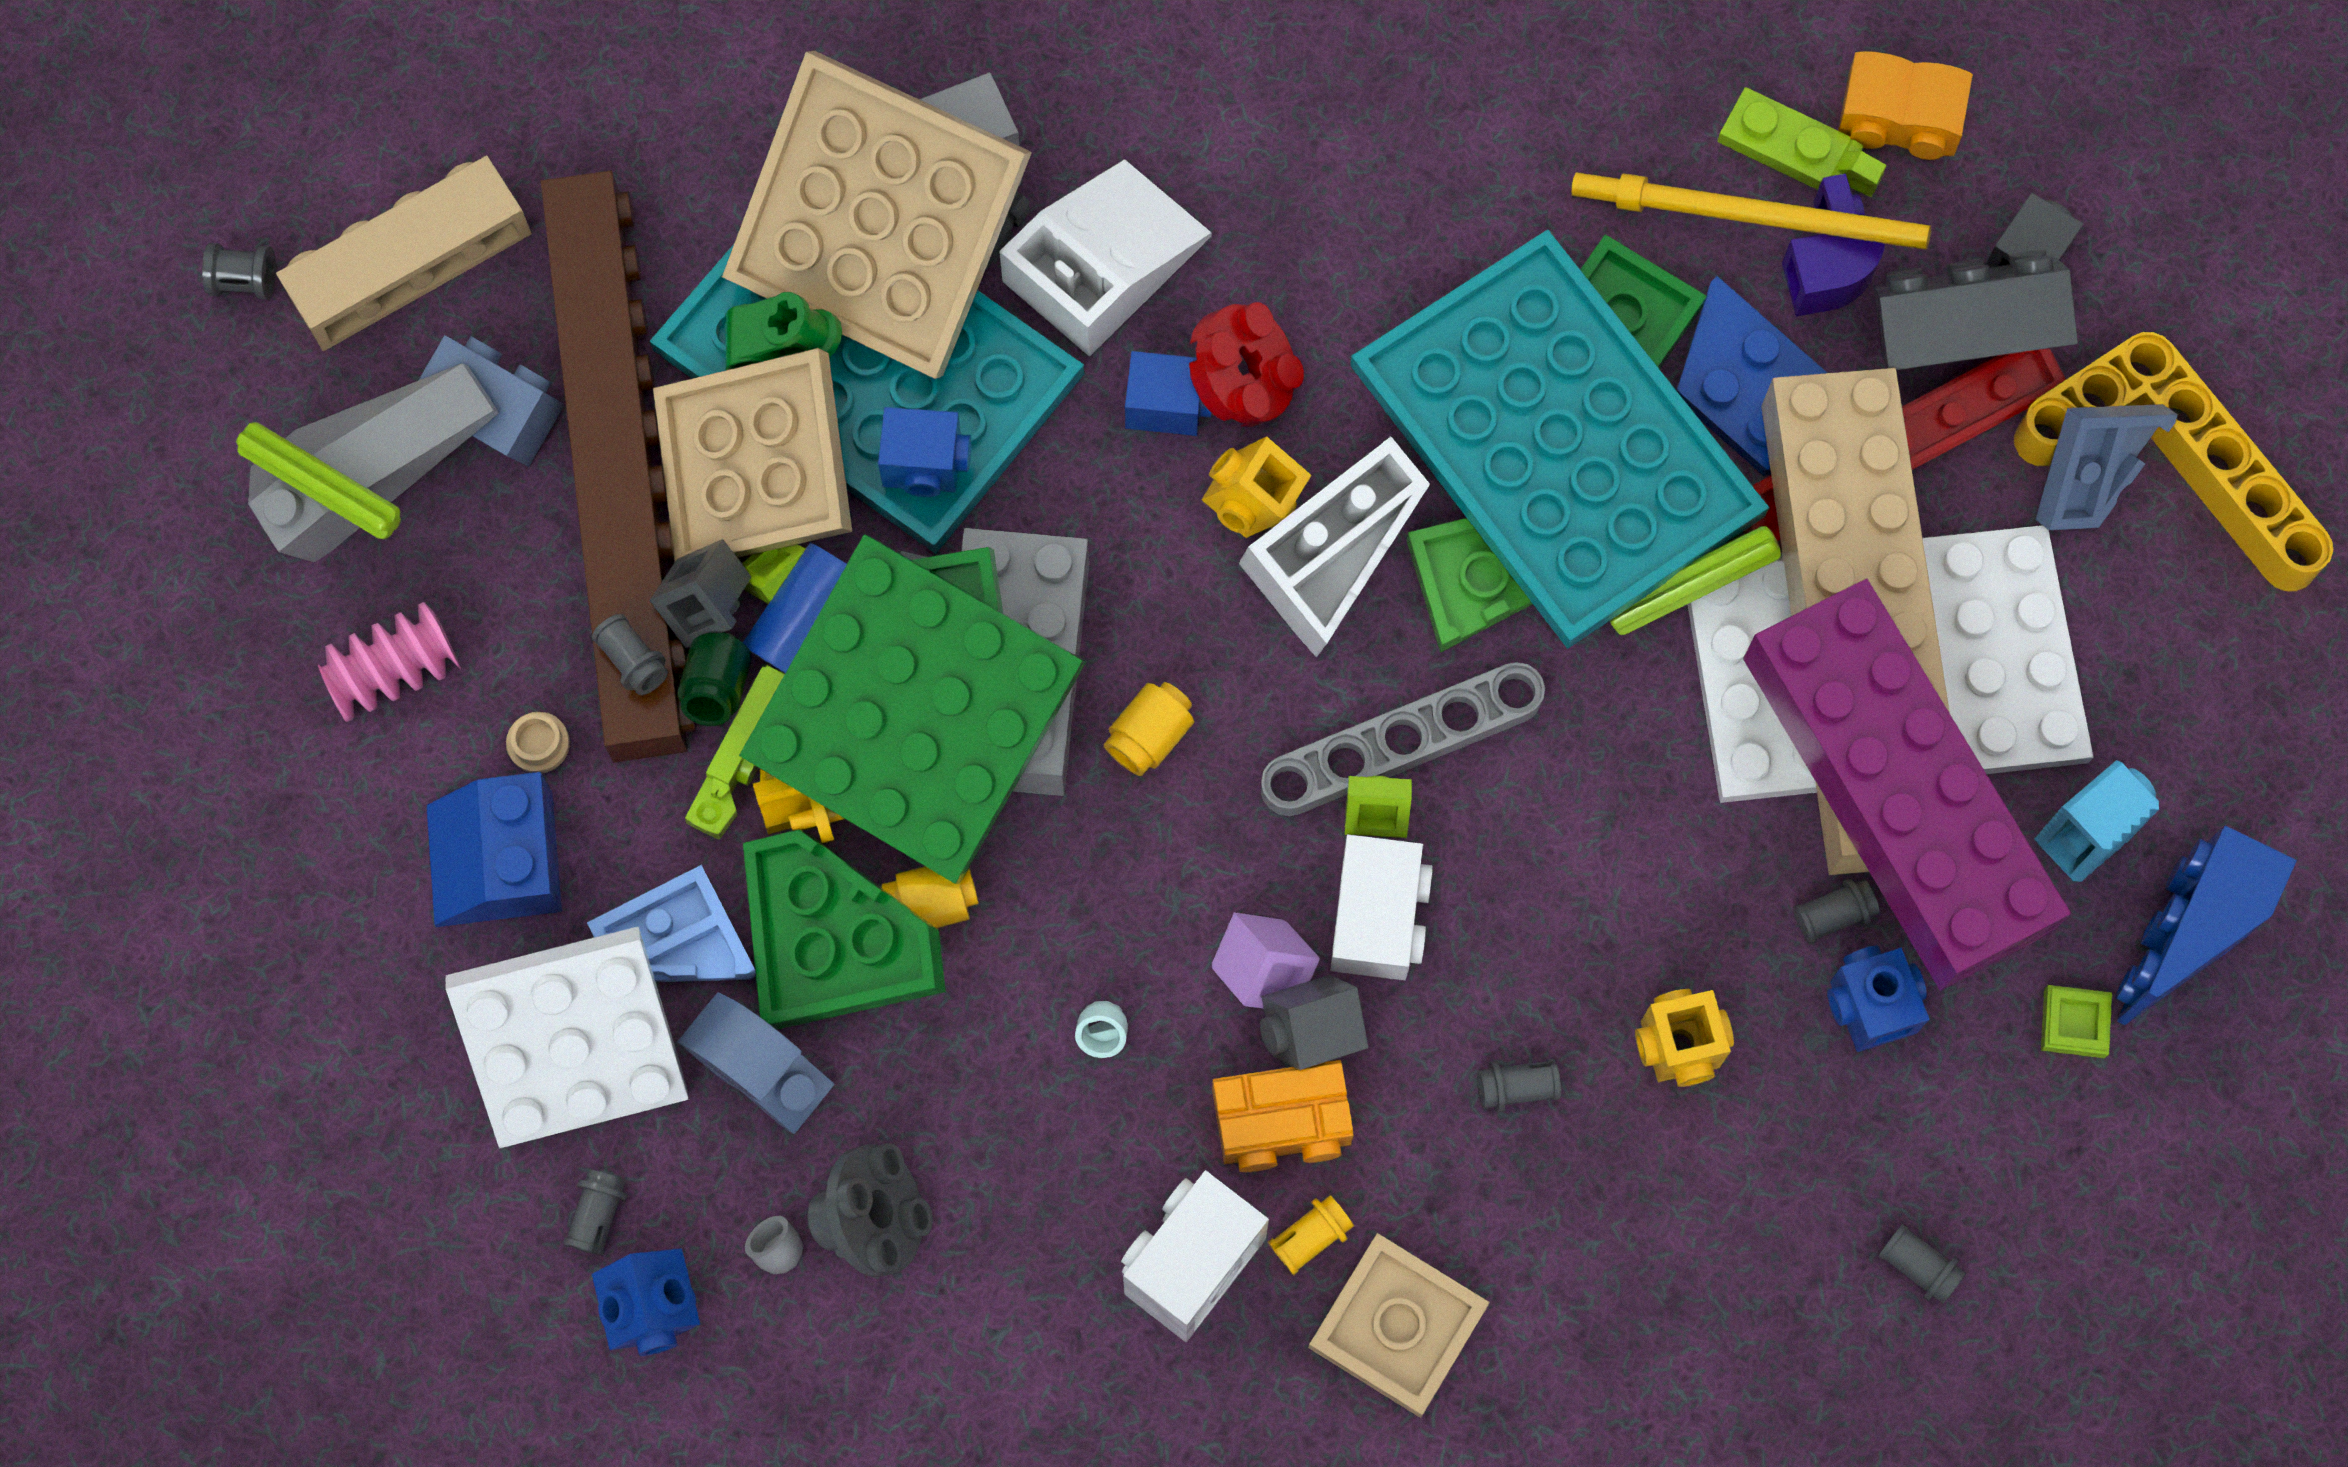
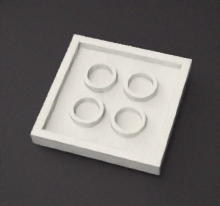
M639 926L446 975V992L499 1149L689 1100L683 1071Z

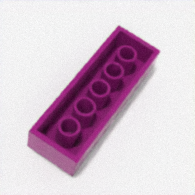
M1868 578L1754 635L1743 657L1744 662L1940 991L2051 934L2072 914Z

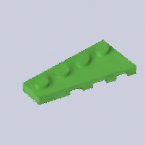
M1467 518L1408 532L1407 544L1440 653L1532 605V602Z

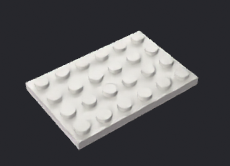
M2042 525L1923 538L1950 715L1986 774L2089 763L2094 757L2049 530ZM1781 553L1778 560L1687 604L1720 803L1817 793L1816 783L1812 774L1743 660L1755 634L1791 617L1784 560Z

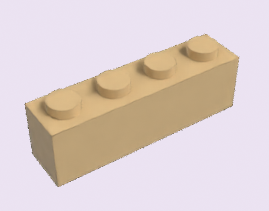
M486 155L474 163L467 162L456 166L447 174L445 179L422 192L415 191L404 195L394 204L393 208L370 221H359L352 224L343 231L339 238L318 250H308L300 253L289 262L287 267L276 272V275L322 351H325L521 241L532 233L521 207Z

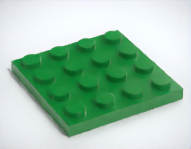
M864 534L739 756L951 882L959 884L1085 666L1086 661L871 536Z

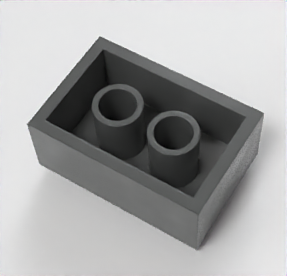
M2034 250L2009 255L2010 265L1989 268V265L1984 264V259H1974L1947 264L1948 274L1927 277L1926 274H1923L1922 268L1886 273V283L1873 285L1881 353L1887 369L1896 368V370L2078 344L2070 269L2057 258L2047 256L2046 250Z

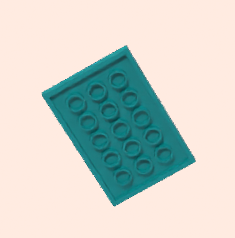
M1548 229L1351 356V368L1567 649L1664 585L1694 560L1721 547L1764 518L1768 512L1769 506Z
M734 244L650 340L652 350L691 379L726 371L725 313L728 309L767 299L722 277ZM978 290L944 375L937 379L842 335L841 342L836 352L829 358L847 491L930 551L937 554L1085 374L1084 364ZM884 407L958 412L961 434L971 435V458L969 471H958L956 493L941 492L935 497H918L906 493L904 489L882 486L878 459Z

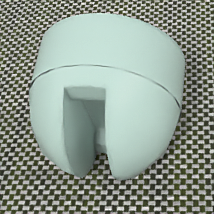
M1096 1001L1086 1006L1077 1021L1075 1039L1078 1046L1086 1054L1093 1057L1107 1058L1118 1054L1126 1043L1128 1032L1126 1016L1119 1006L1109 1001ZM1101 1021L1090 1027L1088 1026L1089 1023Z

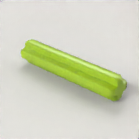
M249 423L244 431L238 435L236 443L239 455L376 538L387 539L398 528L401 522L398 506L260 423Z
M1761 526L1694 560L1664 585L1610 620V623L1620 635H1626L1778 560L1781 556L1778 541L1767 526Z

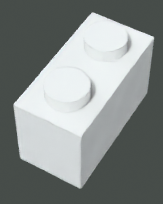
M1347 834L1330 971L1406 981L1410 963H1422L1426 926L1414 925L1416 902L1428 903L1432 878V865L1421 864L1423 844Z

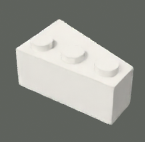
M1392 437L1384 441L1252 543L1239 562L1252 581L1316 658L1334 634L1338 625L1430 485Z

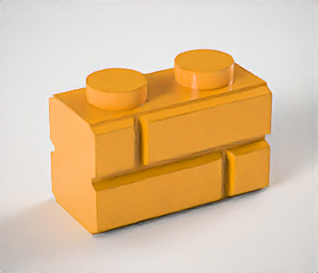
M1341 1060L1324 1062L1302 1070L1288 1067L1213 1079L1212 1092L1224 1165L1238 1163L1240 1172H1257L1276 1167L1278 1165V1156L1302 1153L1304 1162H1322L1340 1157L1342 1155L1340 1147L1352 1144L1354 1136Z

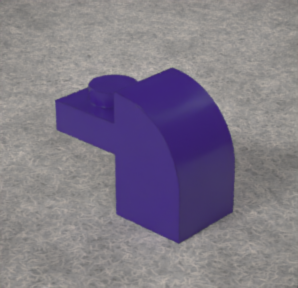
M1846 174L1822 178L1813 201L1815 208L1865 216L1861 197L1859 194L1851 193ZM1826 234L1790 240L1782 261V267L1796 317L1839 309L1856 300L1870 284L1883 255L1885 243Z

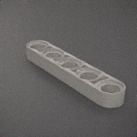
M1518 662L1505 664L1279 756L1271 761L1263 771L1260 789L1262 799L1268 808L1275 813L1293 816L1347 795L1348 778L1339 777L1334 774L1328 764V758L1338 749H1353L1362 757L1364 768L1356 776H1385L1389 778L1526 722L1534 717L1541 708L1545 694L1543 678L1536 669L1528 664ZM1507 680H1522L1530 686L1534 697L1527 706L1512 708L1501 700L1498 692L1499 687ZM1454 702L1466 703L1476 712L1477 722L1466 731L1452 730L1443 721L1442 711L1444 708ZM1398 725L1410 726L1418 733L1421 744L1411 754H1397L1390 750L1386 744L1385 735L1388 730ZM1281 772H1295L1305 780L1307 791L1298 800L1283 801L1272 792L1271 782L1274 777Z

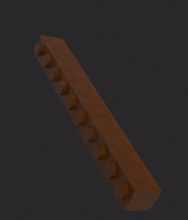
M612 170L540 180L592 634L607 618L615 614H623L650 650L662 653L666 659L664 667L668 671L666 679L659 687L648 694L638 695L635 690H626L620 682L622 674L601 647L593 641L604 745L613 763L688 752L685 733L695 732L696 723L683 714L680 706L681 702L678 698V674H683L688 656L687 648H685L678 637H674L672 629L649 601L666 576L664 559L674 558L670 522L660 523L658 503L666 502L667 496L663 465L653 466L651 447L659 446L660 440L656 409L646 410L644 391L655 388L652 363L649 354L640 355L637 337L648 335L646 312L643 300H633L631 282L641 280V268L636 245L626 246L624 228L635 227L630 192H619Z

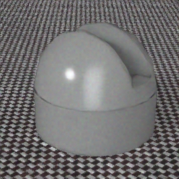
M773 1216L762 1221L753 1229L746 1240L745 1252L762 1270L771 1274H784L796 1267L802 1258L803 1243L798 1231L785 1217Z

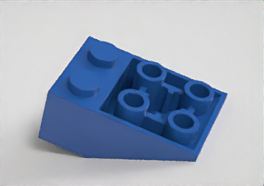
M2227 826L2221 828L2208 842L2199 839L2192 848L2188 858L2181 856L2174 866L2165 886V890L2174 895L2170 898L2163 912L2157 910L2153 914L2142 935L2140 944L2148 947L2149 950L2143 956L2138 967L2135 965L2130 966L2119 985L2115 999L2123 1002L2124 1005L2117 1022L2123 1025L2131 1022L2232 950L2273 915L2297 860Z

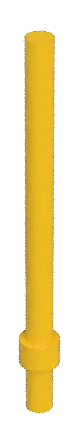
M1576 172L1572 182V196L1616 202L1617 209L1642 212L1644 207L1924 250H1927L1931 236L1930 225L1648 183V177L1623 173L1621 178L1618 179Z

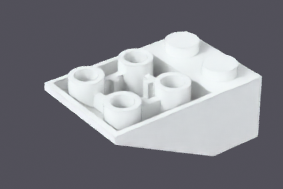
M1124 159L1040 211L999 251L1002 281L1090 357L1212 236V233Z

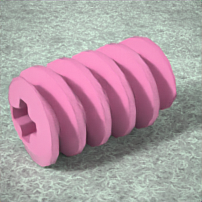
M425 602L417 605L419 623L413 625L401 612L394 615L396 634L392 636L379 623L371 625L373 644L367 646L355 633L349 635L350 655L344 656L332 644L325 646L327 665L321 667L318 664V667L337 709L346 722L354 719L353 700L355 699L371 712L378 708L377 689H380L391 701H395L401 698L399 683L401 678L417 691L423 688V668H426L437 680L444 679L446 677L445 658L448 657L461 669L439 619Z

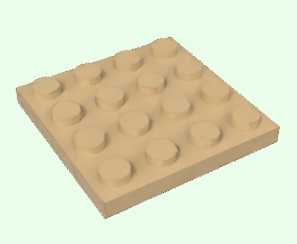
M808 51L803 58L722 277L767 299L777 296L782 292H793L803 297L809 304L810 309H824L836 315L841 322L842 335L937 379L944 375L1032 152L819 52Z

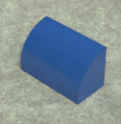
M809 543L743 641L749 651L785 674L847 564L817 545Z

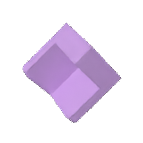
M1234 912L1212 962V969L1244 1006L1263 1008L1261 996L1310 981L1320 958L1288 922L1282 919Z

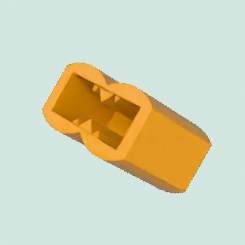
M1855 52L1849 70L1838 131L1850 136V139L1856 140L1866 149H1877L1887 144L1907 148L1913 156L1924 160H1936L1943 156H1954L1962 137L1973 74L1961 68L1945 64L1913 63L1902 57L1880 52Z

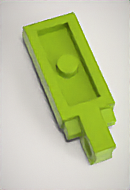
M1747 87L1741 93L1717 140L1718 143L1817 190L1822 178L1846 174L1850 188L1872 197L1886 169V164L1863 152V145L1854 139H1850V136Z
M768 665L766 667L762 666L706 771L707 777L685 817L686 824L720 840L738 816L732 793L738 782L748 786L759 768L740 757L739 754L784 677V673Z

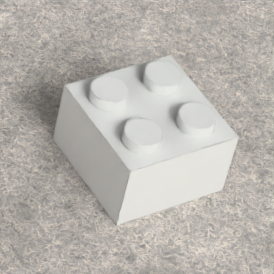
M1206 1170L1195 1184L1185 1178L1177 1186L1162 1208L1166 1212L1162 1220L1164 1224L1154 1236L1144 1230L1121 1260L1125 1265L1122 1271L1124 1273L1125 1295L1186 1343L1265 1242L1269 1222L1266 1216Z

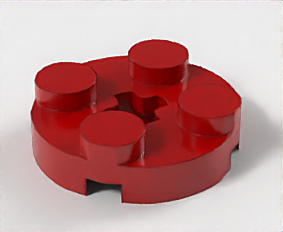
M1253 302L1248 305L1232 304L1209 313L1199 321L1192 332L1190 344L1197 342V360L1189 363L1193 386L1206 408L1224 422L1234 419L1239 423H1243L1240 427H1253L1270 421L1286 410L1292 400L1294 389L1303 383L1304 369L1301 361L1293 354L1285 333L1273 319L1269 308L1260 302ZM1241 355L1248 365L1249 373L1242 375L1238 368L1242 361Z

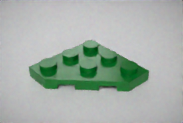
M798 829L743 843L760 1018L776 1030L946 992L939 930L816 838Z

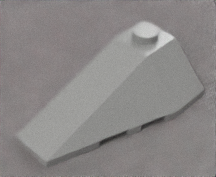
M461 363L295 429L285 439L389 502H392L498 415L499 411L469 366ZM253 464L251 466L248 505L279 553L316 562L328 555L360 528L258 465Z

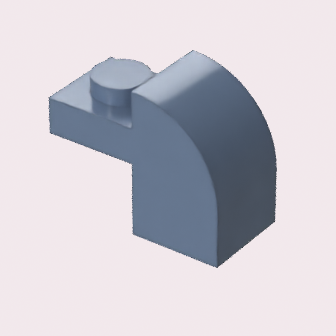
M719 992L716 993L677 1041L714 1075L740 1090L773 1120L792 1134L798 1131L835 1085L801 1055L802 1051L784 1035L745 1006Z

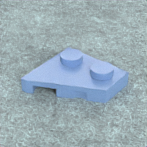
M702 865L587 922L594 938L639 926L655 982L750 980L756 977L755 968Z

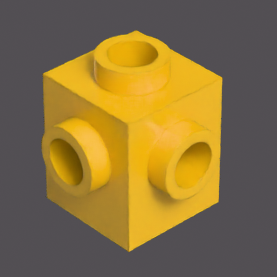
M1266 436L1238 451L1234 448L1225 451L1209 472V476L1214 480L1201 500L1217 513L1218 519L1225 527L1248 538L1265 529H1272L1295 511L1297 506L1296 500L1310 479L1311 474Z
M1680 989L1654 998V1004H1650L1641 1020L1642 1028L1635 1030L1636 1044L1643 1065L1645 1067L1653 1065L1657 1082L1676 1078L1678 1087L1696 1085L1713 1079L1715 1077L1714 1069L1721 1067L1731 1052L1730 1047L1734 1045L1729 1017L1724 1009L1719 1010L1713 990L1692 994L1691 989ZM1673 1035H1685L1690 1040L1692 1048L1677 1051Z

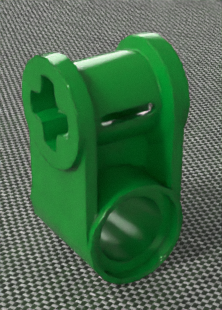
M782 292L777 296L759 302L734 306L725 313L726 370L817 348L829 353L830 358L836 352L841 342V322L836 315L824 309H810L806 300L793 292Z

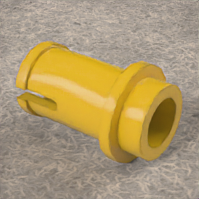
M1331 1195L1322 1202L1315 1198L1311 1201L1314 1207L1275 1239L1272 1238L1268 1241L1270 1247L1284 1265L1287 1266L1293 1276L1299 1272L1298 1270L1337 1239L1342 1243L1348 1240L1345 1233L1354 1225Z

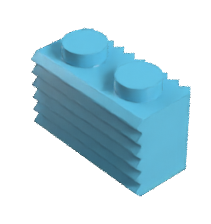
M2116 760L2064 804L2034 840L2072 881L2082 882L2098 866H2101L2107 858L2109 859L2125 843H2128L2159 810V800L2156 798L2155 789L2141 772L2133 768L2128 769L2122 762Z

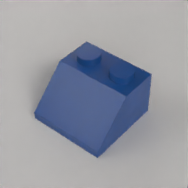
M541 772L477 779L427 805L435 927L562 912L553 792Z

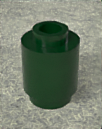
M724 632L705 633L692 641L678 688L681 710L688 719L704 726H718L728 721L729 717L738 710L752 661L751 653L743 642L733 635Z

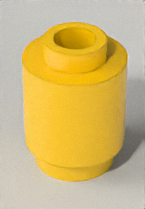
M1163 682L1160 687L1152 683H1146L1109 727L1111 736L1104 743L1105 749L1120 765L1135 775L1143 776L1149 767L1156 769L1194 724V719L1189 713V709L1192 707L1191 701L1170 683Z
M926 866L895 874V881L882 884L884 890L936 928L970 920L967 907L979 904L970 868L959 884L951 882Z

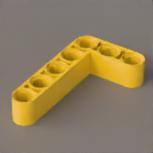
M2141 332L2130 337L2036 399L2030 405L2016 429L2014 445L2019 456L2026 462L2036 466H2050L2058 439L2043 437L2037 431L2035 425L2043 424L2051 427L2059 438L2067 408L2096 407L2086 401L2083 393L2097 395L2103 400L2105 406L2163 404L2168 408L2179 409L2188 415L2191 423H2184L2176 419L2169 432L2158 427L2151 436V439L2268 582L2275 588L2283 591L2301 590L2306 588L2331 560L2333 543L2328 532L2174 345L2162 335L2154 332ZM2131 362L2144 364L2150 369L2153 376H2145L2138 373L2133 368ZM2207 455L2221 457L2227 463L2229 470L2215 467ZM2246 502L2259 504L2265 509L2268 518L2255 515L2250 511ZM2286 549L2298 551L2304 557L2307 566L2294 563L2288 557Z

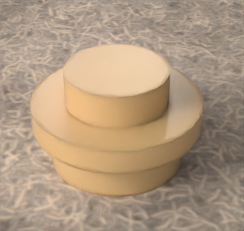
M532 712L520 717L511 726L506 738V748L513 763L521 770L528 773H547L557 768L565 760L570 748V737L566 727L556 716L546 712Z

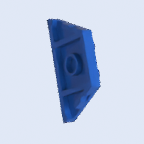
M1716 276L1708 288L1707 298L1704 302L1676 391L1707 427L1760 474L1766 476L1771 474L1761 406L1772 379L1777 377L1826 374L1827 372Z

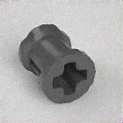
M209 243L204 251L202 282L205 293H208L209 296L220 297L223 291L255 293L258 299L270 300L273 295L277 270L276 256L273 248L270 246H259L256 251L225 250L220 243Z

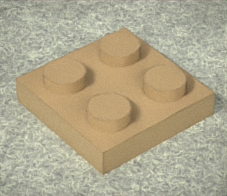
M1377 1233L1308 1348L1421 1418L1490 1302Z

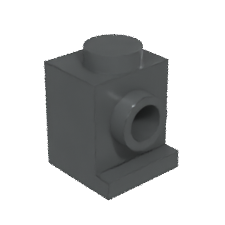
M721 539L678 558L649 601L685 648L691 646L692 641L702 634L723 633L733 628L737 621L732 615L740 606L738 598L751 579V575L724 539Z

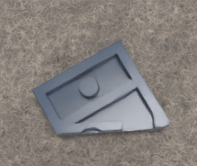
M2163 404L2067 408L2035 520L2048 530L2099 528L2117 504V498L2121 491L2133 482L2144 467L2145 463L2137 458L2138 454L2158 427L2169 432L2175 424L2178 414Z

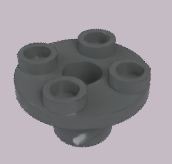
M885 1143L881 1145H863L844 1152L832 1167L826 1190L818 1192L810 1201L807 1221L810 1233L820 1247L828 1251H835V1255L838 1258L844 1257L853 1268L862 1274L881 1277L898 1273L912 1262L920 1246L921 1238L928 1235L932 1229L933 1216L929 1204L920 1198L916 1182L904 1163L901 1151L894 1144Z

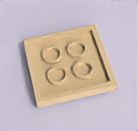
M817 348L653 388L675 562L678 558L721 539H724L738 558L852 532L829 353Z

